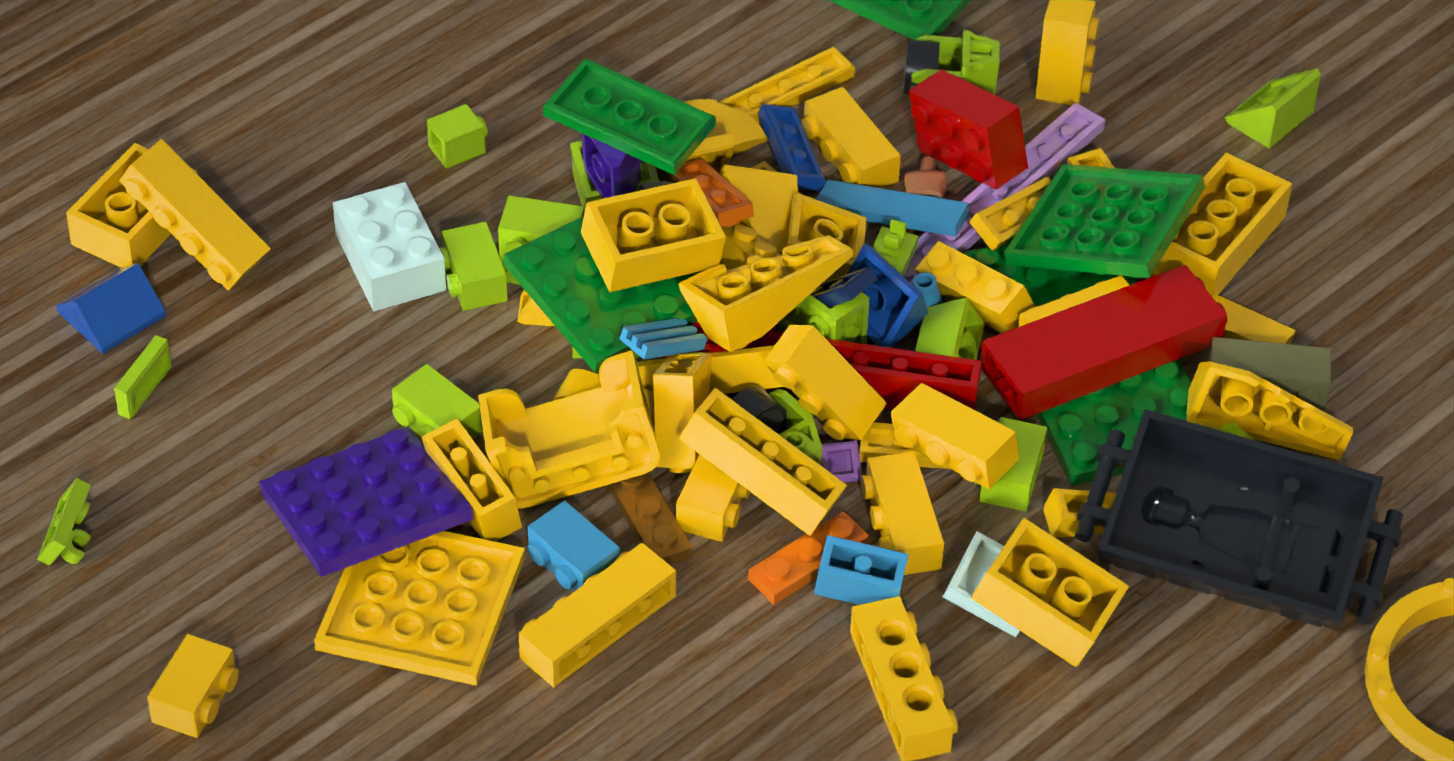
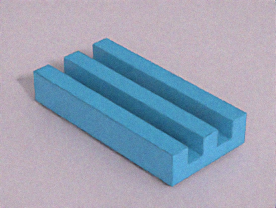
M675 318L624 326L620 340L645 360L703 350L708 337L703 333L696 334L698 329L693 325L687 326L688 321L686 319Z

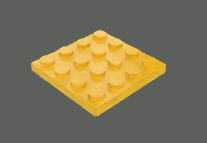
M441 531L344 568L314 639L315 650L477 686L524 563L525 548Z

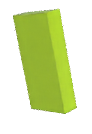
M155 335L114 388L118 415L128 419L134 417L172 367L167 339Z

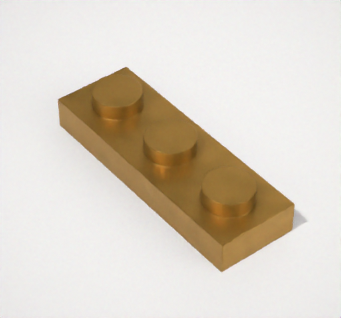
M649 472L606 485L639 544H645L669 565L692 558V546Z

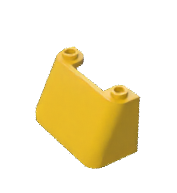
M633 350L607 358L601 364L599 379L602 387L525 409L520 395L510 389H497L478 395L487 456L492 467L516 498L519 509L533 507L640 476L652 471L658 465L660 460L659 447Z

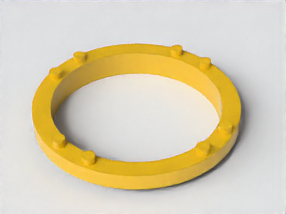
M1447 578L1444 582H1438L1415 590L1393 604L1381 617L1373 631L1365 661V681L1368 695L1380 720L1404 746L1426 761H1454V741L1426 727L1406 708L1391 680L1389 656L1396 644L1411 630L1431 620L1454 615L1453 578Z

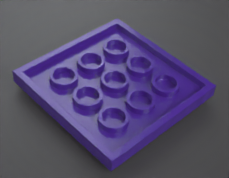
M408 427L389 431L381 437L364 443L354 444L343 451L326 457L316 458L310 463L288 471H280L272 477L259 481L263 497L320 577L473 520L471 505L430 458L423 445Z

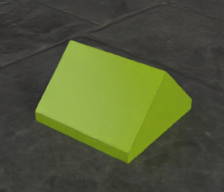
M1318 68L1268 81L1224 118L1229 125L1270 149L1314 112L1321 74Z

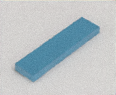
M827 180L816 200L866 217V222L890 225L893 219L907 223V229L949 236H957L969 215V203L833 180Z

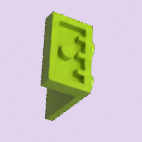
M861 292L853 300L833 306L830 309L815 297L809 295L778 322V332H785L790 324L813 325L826 339L867 344L869 297Z

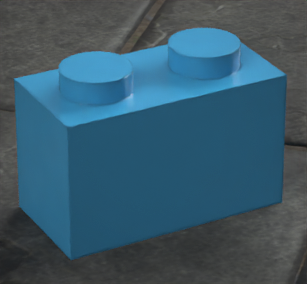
M563 501L527 526V550L531 559L537 565H544L551 571L561 586L567 590L571 589L575 592L583 586L590 576L601 573L612 565L620 555V547L566 501Z
M827 535L814 594L858 605L897 597L900 594L909 554Z

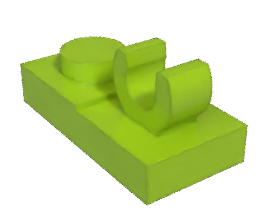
M892 219L890 228H881L873 249L904 277L917 249L919 236L906 233L907 223Z
M76 478L62 494L37 560L50 566L59 554H61L65 561L71 564H78L84 557L85 553L76 549L73 544L83 548L89 542L91 536L83 530L72 529L75 523L81 524L90 508V503L85 501L91 486L90 484Z

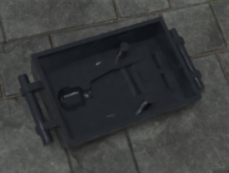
M1144 409L1131 450L1122 448L1125 434L1122 431L1110 430L1106 444L1100 446L1097 455L1099 465L1086 503L1080 505L1077 514L1079 524L1075 533V538L1079 541L1090 542L1094 528L1099 525L1105 527L1097 552L1099 561L1148 577L1169 581V583L1206 594H1215L1225 597L1224 599L1264 611L1266 609L1279 613L1284 617L1337 631L1340 629L1348 599H1353L1360 604L1356 620L1365 625L1372 624L1375 611L1382 606L1385 594L1382 591L1393 549L1399 546L1402 532L1399 530L1403 519L1402 512L1389 509L1384 523L1372 520L1384 477ZM1119 466L1125 468L1111 510L1103 508L1102 504L1114 468ZM1366 538L1375 540L1378 544L1366 584L1354 581Z

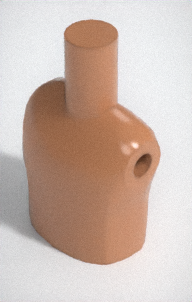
M924 157L921 160L920 170L910 171L905 174V192L943 199L947 188V174L944 171L935 170L936 162L932 157Z

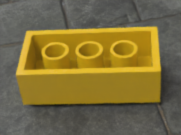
M1225 153L1204 176L1205 189L1153 271V274L1158 275L1186 264L1191 272L1203 281L1206 290L1213 299L1219 295L1286 217L1292 188L1291 182L1229 153Z

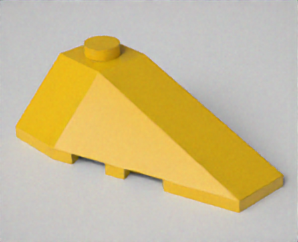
M827 235L784 247L780 256L772 258H761L759 254L746 258L747 265L726 270L724 264L711 267L680 282L679 289L706 336L727 351L732 352L740 350L749 343L763 337L853 256V250L832 236Z
M1200 362L1188 390L1186 421L1216 430L1233 421L1254 440L1336 460H1341L1353 435V427L1247 370L1214 362Z

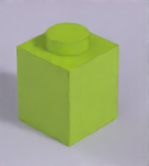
M467 104L427 119L428 146L446 169L486 153L485 137L488 135L487 126L480 115L476 116Z

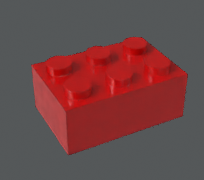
M942 69L909 90L912 106L911 114L914 118L917 135L916 143L919 151L995 190L1028 169L1019 106Z

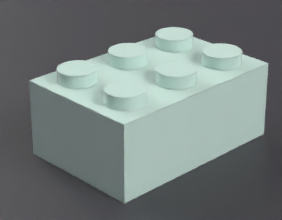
M405 182L333 202L335 234L373 312L446 291L444 257Z

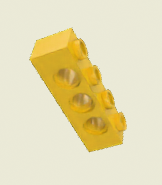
M900 596L852 606L850 633L901 761H914L951 752L953 734L958 732L956 716L952 708L946 709L942 682L938 675L933 676L929 668L931 665L929 651L925 643L919 644L916 636L917 624L913 612H906Z

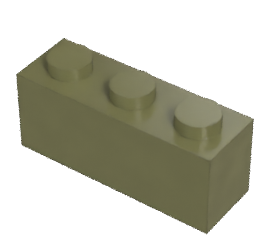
M1220 337L1212 338L1208 362L1250 371L1314 407L1326 409L1331 385V348Z

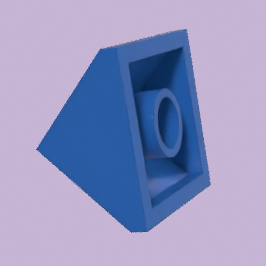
M866 244L862 246L847 274L866 267H871L876 274L878 280L863 291L869 297L867 337L877 346L893 348L929 312L923 294L871 246Z
M139 263L114 271L56 306L57 312L102 354L166 317V311Z

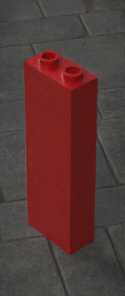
M1185 264L983 340L981 369L1017 418L1022 420L1211 347L1213 337H1224L1225 326L1228 320L1227 313L1223 305L1216 302L1209 294L1203 281L1196 277Z

